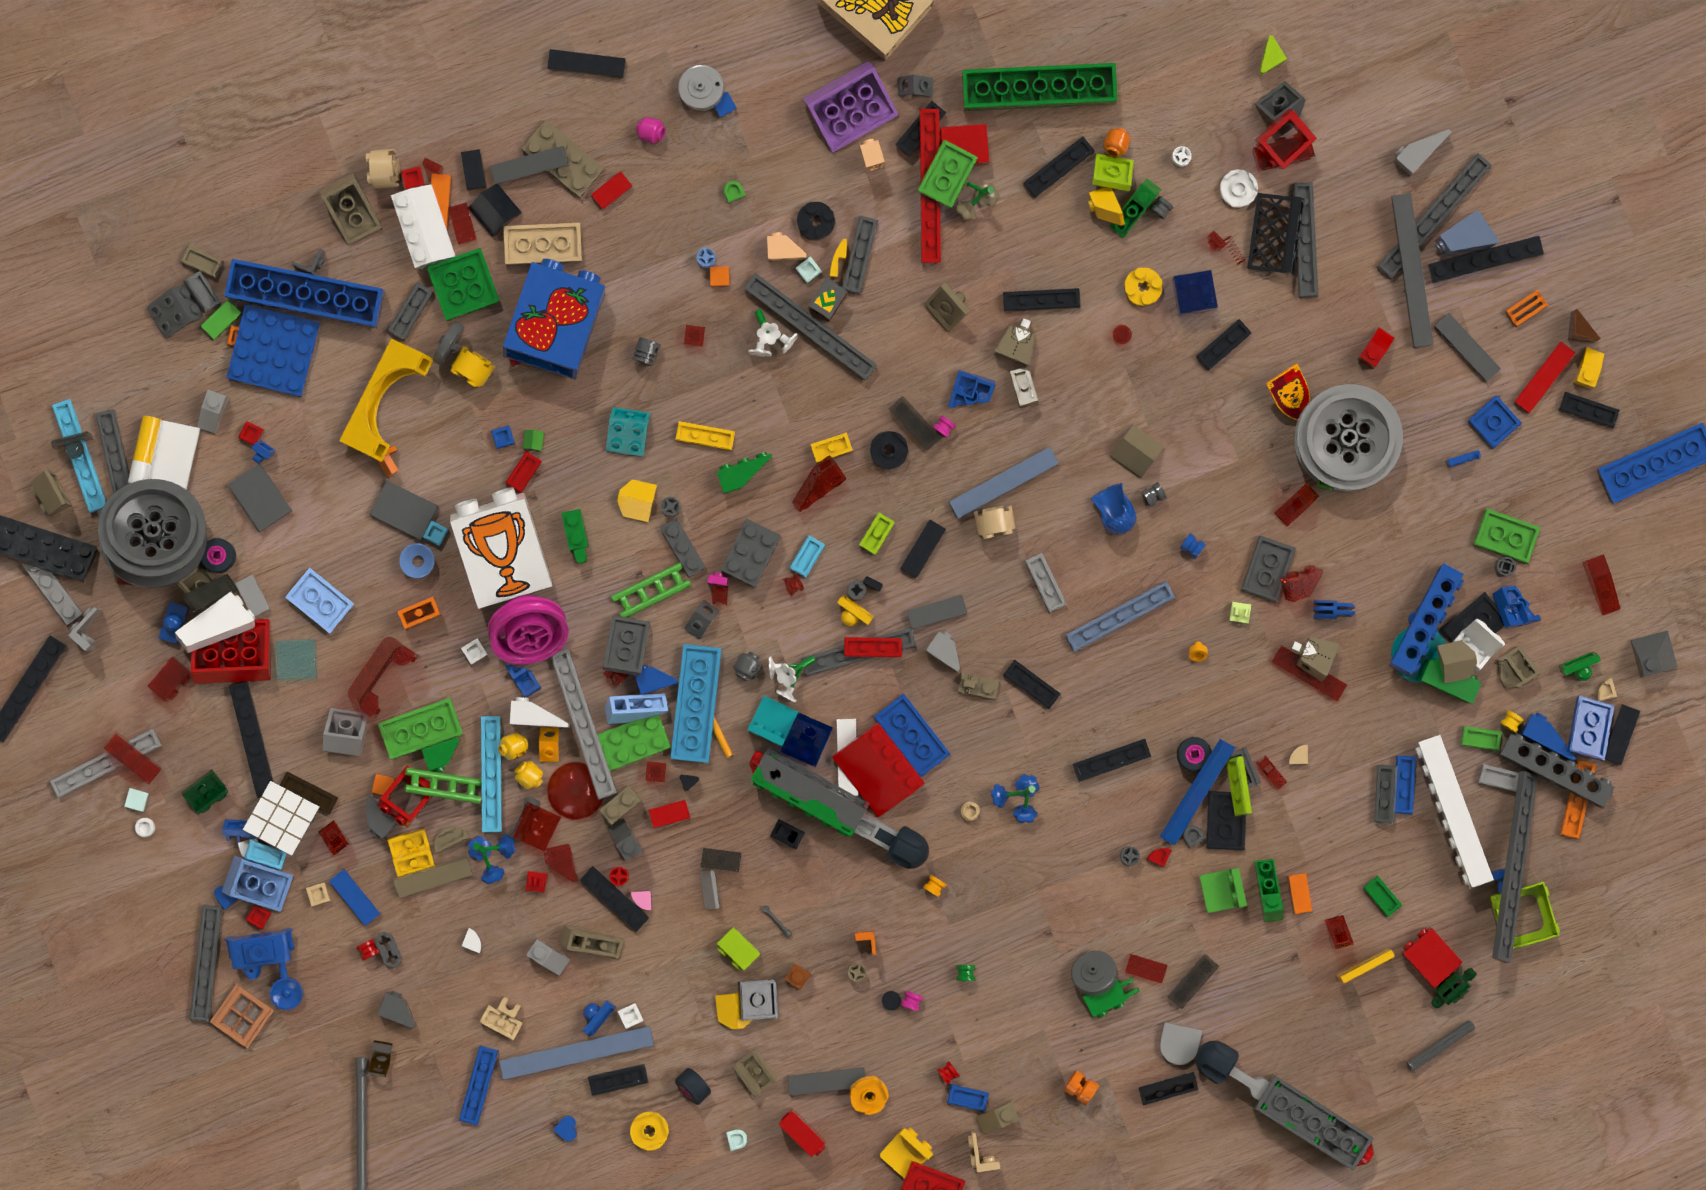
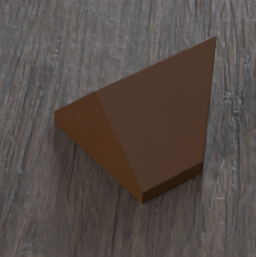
M1578 309L1571 312L1568 340L1595 343L1601 339Z

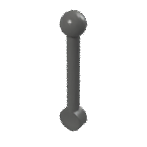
M765 905L762 907V911L775 921L784 931V935L790 937L792 932L787 930L773 915L769 906Z

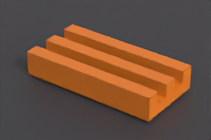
M1536 290L1505 312L1517 327L1547 307L1548 303L1540 295L1539 290ZM1534 296L1538 298L1514 315L1511 313ZM1540 302L1542 304L1519 321L1515 319Z

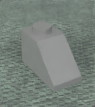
M207 390L197 427L216 434L229 398Z
M943 631V633L938 632L926 652L958 672L960 666L955 642L952 640L953 636L946 631Z
M539 938L527 953L528 957L559 976L570 961L568 957Z

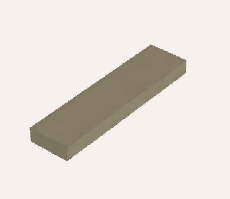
M466 855L394 878L393 882L399 898L471 876L473 872Z

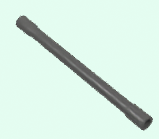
M356 1057L357 1190H366L367 1057Z

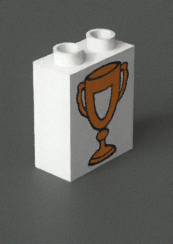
M513 487L494 492L492 494L494 502L481 506L478 505L477 499L460 502L455 505L457 513L450 516V523L478 609L552 586V578L525 493L516 495Z

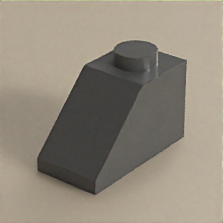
M368 796L366 798L368 827L371 829L369 832L377 839L379 837L384 839L398 823L389 814H384L377 806L378 802L371 796Z
M393 990L391 993L387 992L377 1015L414 1029L416 1022L406 999L402 998L403 994Z

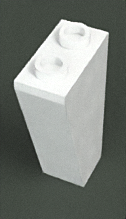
M229 592L175 632L176 639L189 653L253 629L255 627V616L249 609L246 611L242 606L244 603L238 595L234 596Z

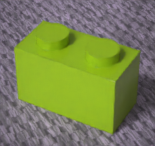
M734 926L717 943L719 945L717 949L724 956L728 954L733 959L731 963L738 970L741 968L745 970L761 954Z

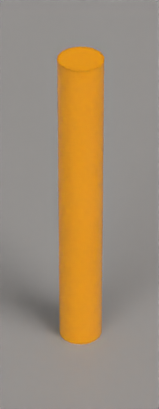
M714 717L713 732L726 758H728L733 753Z

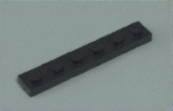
M1535 236L1428 264L1432 283L1540 256L1544 254L1540 236Z
M49 635L0 711V741L3 743L67 647V645Z
M247 681L229 686L256 796L260 798L270 781H274L249 682Z

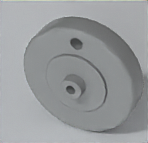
M695 65L688 68L681 75L678 82V93L682 102L690 109L706 111L715 107L722 99L724 83L722 77L714 68L707 65Z

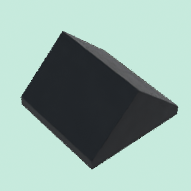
M498 184L480 193L468 207L492 237L522 213Z

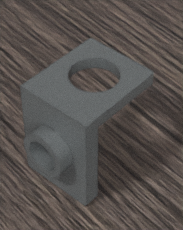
M920 75L899 77L898 96L914 94L932 97L933 78ZM907 80L908 89L904 91L903 84Z
M319 249L310 269L294 261L291 264L315 275L317 269L320 270L325 260L322 258L325 251Z
M703 600L686 624L685 629L700 639L719 610ZM703 608H709L712 614H707Z

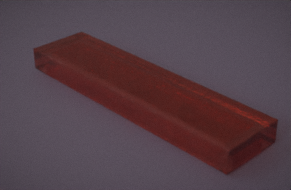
M1282 645L1280 646L1271 661L1272 663L1335 701L1339 700L1347 684L1329 673L1323 681H1319L1296 665L1299 655Z

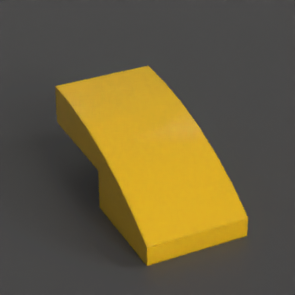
M843 239L836 249L831 264L830 279H838V260H846L847 239Z

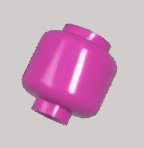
M645 117L637 123L636 132H638V137L641 141L656 144L663 140L666 128L661 120Z

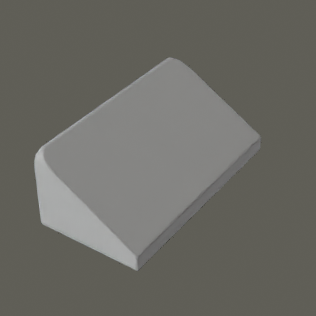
M715 871L700 872L705 909H718L720 904Z

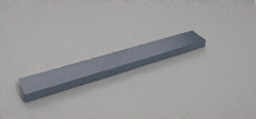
M647 1026L504 1059L499 1062L503 1080L652 1046L654 1042L651 1028Z

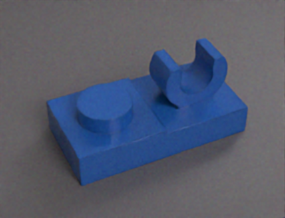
M225 819L222 835H226V841H230L231 836H236L237 842H240L241 836L250 839H256L257 837L243 830L247 823L246 820Z

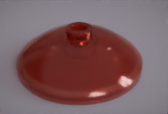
M571 762L564 764L549 779L547 795L550 805L559 815L573 820L587 818L600 808L604 798L598 799L587 764ZM574 787L579 789L576 795L572 793V788Z

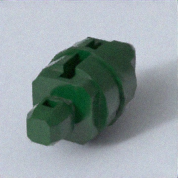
M1468 968L1464 971V975L1458 971L1445 978L1436 990L1439 996L1436 995L1432 999L1431 1004L1437 1009L1442 1007L1444 1002L1451 1005L1463 999L1470 992L1469 988L1472 987L1468 981H1472L1477 975L1473 968ZM1461 980H1463V983H1461L1458 987L1455 986ZM1451 989L1453 990L1450 994L1445 996V994L1448 991H1450Z

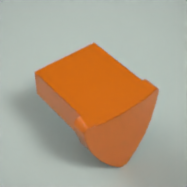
M396 446L388 449L382 462L378 461L388 478L398 472L396 465L390 455L398 451Z

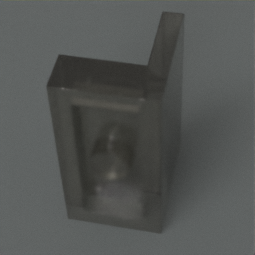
M703 848L700 867L739 872L741 852Z

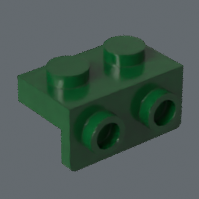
M211 769L181 793L194 808L195 813L199 815L200 813L207 812L216 801L224 799L228 790L223 781Z

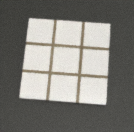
M270 781L243 830L292 856L317 813L319 806Z

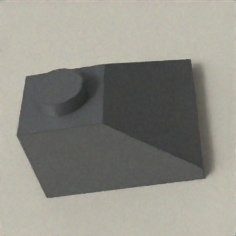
M1284 81L1257 101L1255 105L1271 125L1287 109L1294 110L1300 118L1306 100ZM1287 121L1277 132L1283 136L1293 126Z
M1668 631L1630 640L1640 677L1678 668Z

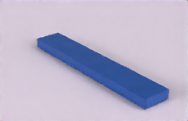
M1219 739L1159 837L1176 845L1236 747Z

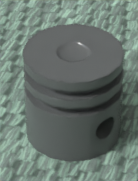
M639 337L635 348L636 352L633 354L635 357H632V359L639 363L653 366V362L656 360L654 357H657L661 344Z

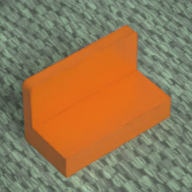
M1306 873L1286 876L1292 913L1296 915L1312 911Z
M874 930L855 932V941L871 940L872 955H876Z

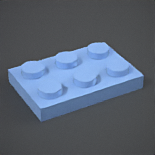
M310 567L285 597L330 634L355 605Z

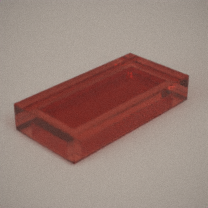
M467 202L448 207L458 245L477 240Z
M1130 954L1125 972L1162 983L1167 965Z

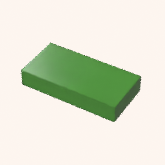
M227 300L201 327L215 340L242 313Z
M1463 726L1460 745L1499 751L1502 732Z

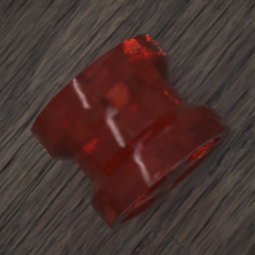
M797 572L792 577L783 579L791 596L798 590H805Z
M713 585L712 604L719 602L727 605L729 586L722 588Z

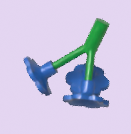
M1022 774L1020 780L1015 782V787L1018 789L1016 792L1005 791L1004 786L995 784L994 789L991 791L993 804L1003 808L1010 796H1024V804L1017 806V809L1013 811V816L1020 823H1032L1038 813L1033 810L1031 805H1028L1029 797L1034 796V793L1039 790L1036 777L1034 775Z
M504 834L502 839L499 840V844L491 846L489 840H484L482 836H477L475 840H471L468 843L470 848L468 851L469 855L479 861L484 859L486 863V870L481 877L482 882L493 884L495 881H500L505 871L503 868L491 865L488 856L491 854V850H497L506 859L511 858L512 854L515 853L514 839L509 837L508 834Z

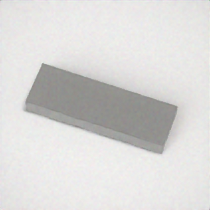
M1043 553L1025 560L1049 613L1067 605Z

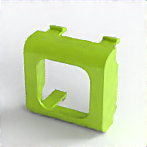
M1544 882L1533 883L1521 888L1520 897L1533 895L1537 899L1543 919V926L1538 931L1514 937L1513 949L1560 936V929L1555 921L1548 897L1550 895L1548 887L1545 886ZM1501 893L1489 896L1496 923L1498 921Z

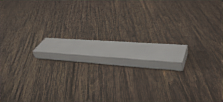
M151 729L51 780L50 783L57 797L61 798L161 747L162 744L155 730Z

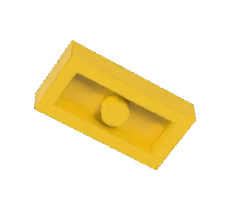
M847 432L810 444L816 463L853 451Z

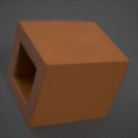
M795 962L784 979L801 990L811 973Z

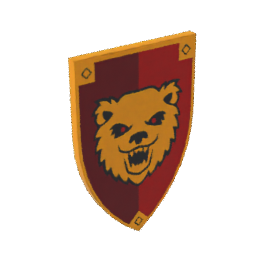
M1296 363L1265 384L1279 410L1288 417L1298 420L1301 412L1310 402V392L1306 380Z

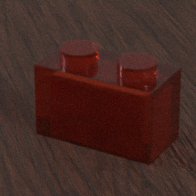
M172 657L148 684V687L164 701L169 699L172 701L179 694L177 690L180 686H185L191 680V670L177 658Z

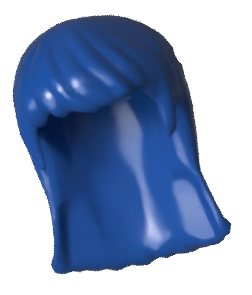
M1123 483L1109 486L1091 498V501L1101 513L1104 528L1110 534L1123 535L1135 526L1136 512L1123 491Z

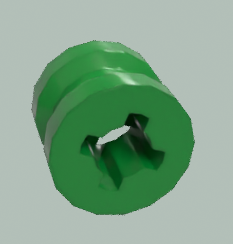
M956 965L958 970L956 981L976 980L974 976L975 965Z

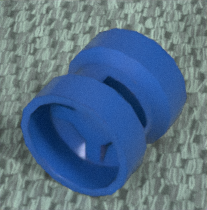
M1190 533L1180 546V549L1182 551H1190V556L1196 559L1206 544L1203 541L1197 542L1195 536Z

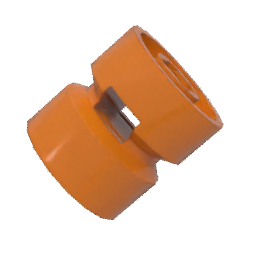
M1076 1070L1066 1083L1063 1091L1071 1096L1076 1095L1077 1100L1086 1106L1097 1091L1099 1084L1091 1079L1086 1080V1076Z

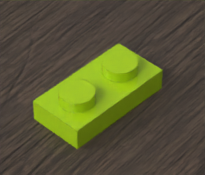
M878 513L859 546L876 555L895 522Z

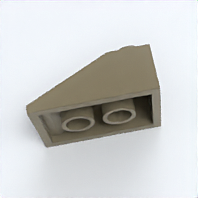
M354 172L320 189L321 197L348 245L382 228Z

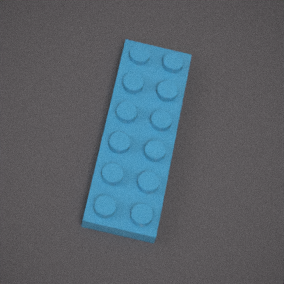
M683 644L670 759L709 763L722 648Z

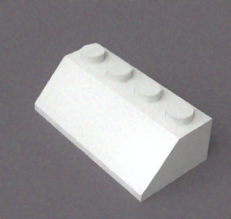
M432 184L407 189L391 195L415 268L423 269L455 257Z

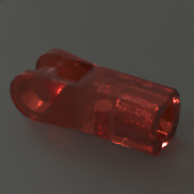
M1265 755L1263 756L1264 759L1260 762L1257 761L1256 764L1278 790L1287 783V780ZM1270 765L1273 769L1267 773L1264 768Z

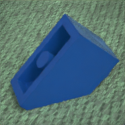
M648 665L642 666L641 676H635L641 695L678 684L677 679L654 667L649 668Z

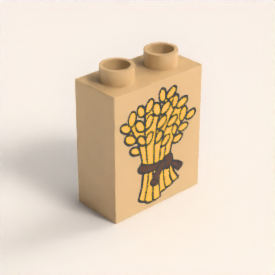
M816 0L820 6L884 61L890 57L935 5L936 1Z

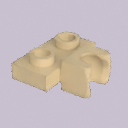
M503 997L497 1009L488 1005L480 1023L514 1040L523 1022L515 1019L521 1005L517 1004L510 1010L506 1007L508 998Z

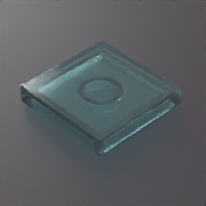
M315 639L276 641L278 680L317 678Z

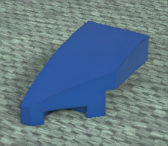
M508 664L505 666L525 698L542 688L532 671L527 668L514 667Z

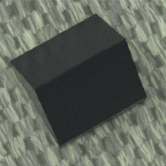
M681 774L679 777L687 791L699 781L697 776Z

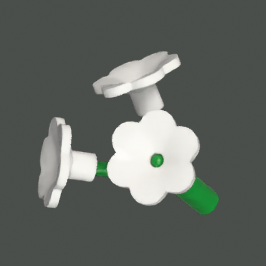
M762 310L755 311L760 324V329L757 330L759 342H757V348L748 350V353L759 357L771 356L772 353L770 351L764 350V345L766 343L772 345L776 342V339L780 338L779 340L784 343L782 353L785 354L798 338V334L795 333L790 338L785 334L782 335L776 323H767Z
M811 655L798 664L787 665L785 663L775 664L770 656L769 671L771 680L774 679L776 672L778 682L783 683L787 687L785 691L776 690V693L796 703L797 700L792 696V692L795 689L793 687L802 670L816 662L815 658Z

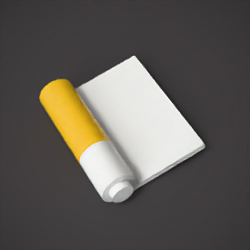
M143 415L128 483L145 479H161L178 484L187 490L200 428Z

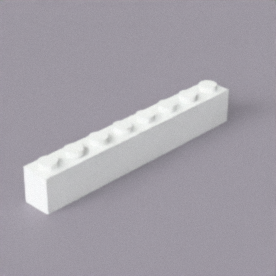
M1438 735L1418 742L1415 751L1418 759L1422 758L1424 764L1422 766L1425 777H1429L1431 784H1428L1431 794L1436 796L1437 802H1435L1438 813L1442 812L1444 818L1442 825L1445 831H1449L1451 837L1448 839L1452 850H1456L1457 856L1455 860L1458 867L1463 869L1462 879L1465 886L1468 885L1471 889L1493 881V876L1441 736Z

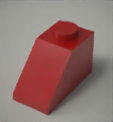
M1379 327L1357 359L1374 369L1387 352L1395 337Z

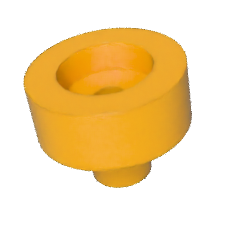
M1195 642L1189 648L1190 660L1195 662L1205 661L1208 658V648L1202 645L1201 642Z

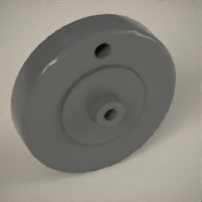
M456 322L445 336H441L438 341L440 344L433 356L435 363L443 365L451 353L456 352L459 347L458 342L465 329L463 325Z
M1090 951L1076 959L1071 969V977L1075 987L1081 993L1089 996H1098L1108 992L1115 985L1118 978V969L1115 961L1109 954L1102 951Z

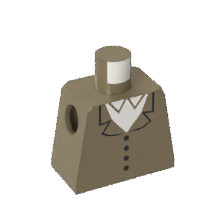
M1022 318L1018 328L1010 325L994 354L1028 367L1035 340V335L1029 332L1032 322Z
M1309 637L1304 645L1294 641L1290 651L1299 655L1296 663L1299 668L1319 681H1323L1328 676L1339 644Z

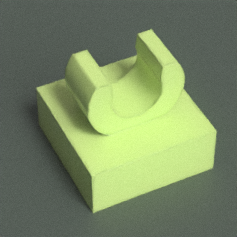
M1232 602L1229 621L1249 624L1251 604Z

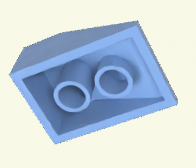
M234 855L222 892L228 896L281 912L294 875Z

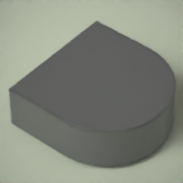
M1188 826L1183 832V838L1189 848L1206 839L1201 829L1197 826Z

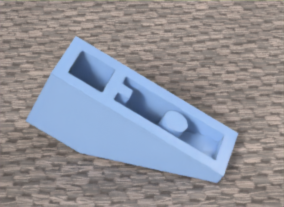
M665 693L609 697L605 705L607 723H627L667 713L668 706Z

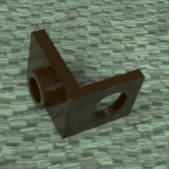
M373 1041L371 1061L367 1074L386 1077L390 1066L392 1043ZM379 1067L382 1068L383 1071H375L373 1070V1068Z

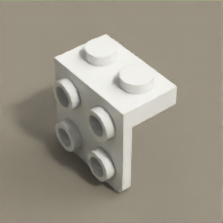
M1475 619L1463 629L1453 641L1462 640L1475 651L1477 665L1474 670L1476 672L1480 671L1490 657L1505 645L1501 637L1490 630L1479 619Z

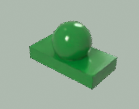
M1590 652L1560 664L1559 668L1564 675L1574 672L1577 680L1587 681L1592 675L1590 665L1600 662L1601 659L1597 653Z

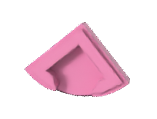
M651 891L631 892L634 902L640 908L652 910Z

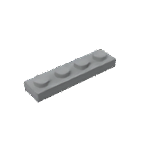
M22 563L66 625L69 626L83 615V612L54 573Z

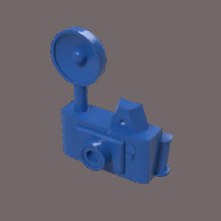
M293 928L224 938V941L227 942L229 958L232 961L233 969L241 968L245 977L249 980L260 976L262 965L278 963L280 979L273 983L270 990V998L276 1007L290 1010L300 1004L303 997V989L296 979L288 977L286 962L292 958L291 950L294 949L291 933Z

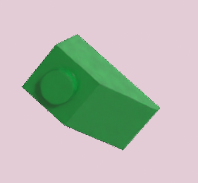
M460 737L421 749L429 771L441 772L445 770V766L450 764L461 741Z

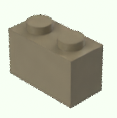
M628 786L603 806L600 812L613 825L642 800L632 787Z

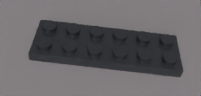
M0 515V556L84 583L97 552V546Z

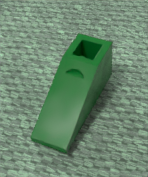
M1146 178L1122 209L1125 224L1121 226L1111 223L1109 227L1124 238L1162 189Z
M767 452L757 454L756 459L749 460V458L738 460L737 465L731 466L726 464L720 466L717 475L723 493L727 494L742 489L772 459V454L767 455Z
M1274 859L1255 861L1263 921L1283 920V905Z

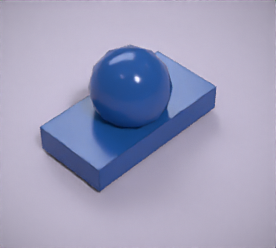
M173 602L169 603L159 639L178 644L175 632L184 626L189 607Z
M606 1001L601 1008L596 1003H590L585 1006L583 1015L589 1023L583 1031L587 1035L594 1036L616 1006L610 1001Z

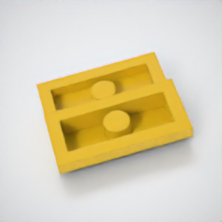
M425 827L387 838L398 877L435 866Z

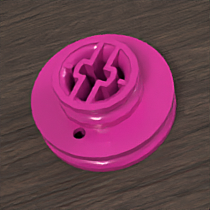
M522 595L512 598L493 614L488 623V636L494 654L503 661L512 664H533L550 658L565 645L569 634L563 609L552 600L533 595Z

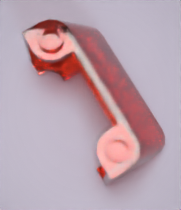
M394 637L384 638L348 690L349 700L370 717L377 718L381 712V709L378 707L379 696L371 691L392 661L398 665H407L410 661L415 663L419 654Z

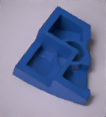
M959 370L948 407L954 408V406L990 402L995 387V380Z
M1516 586L1502 587L1493 593L1505 629L1541 620L1539 614L1535 616L1528 608L1530 603L1522 597L1521 592Z

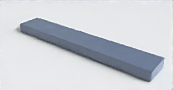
M1048 447L949 501L959 519L1059 463L1051 448Z
M1167 581L1065 636L1075 652L1174 599L1175 596Z

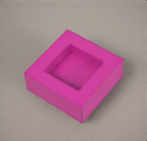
M713 572V575H708V584L727 586L728 578H725L723 573Z

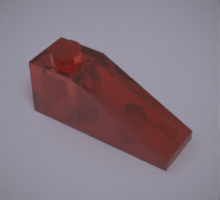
M1604 554L1582 562L1602 616L1620 610L1613 578Z

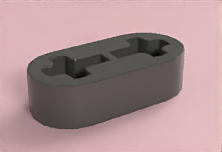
M388 932L379 934L376 943L384 963L388 967H397L401 963L402 957L393 935ZM385 935L386 938H390L388 942L390 949H387L385 944L381 945L382 936ZM391 950L393 956L397 955L396 964L388 962V958H390L388 951Z

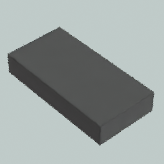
M201 271L183 281L204 313L221 304V301Z

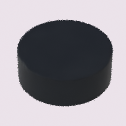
M895 991L886 992L882 997L883 1006L887 1010H896L901 1004L900 995Z

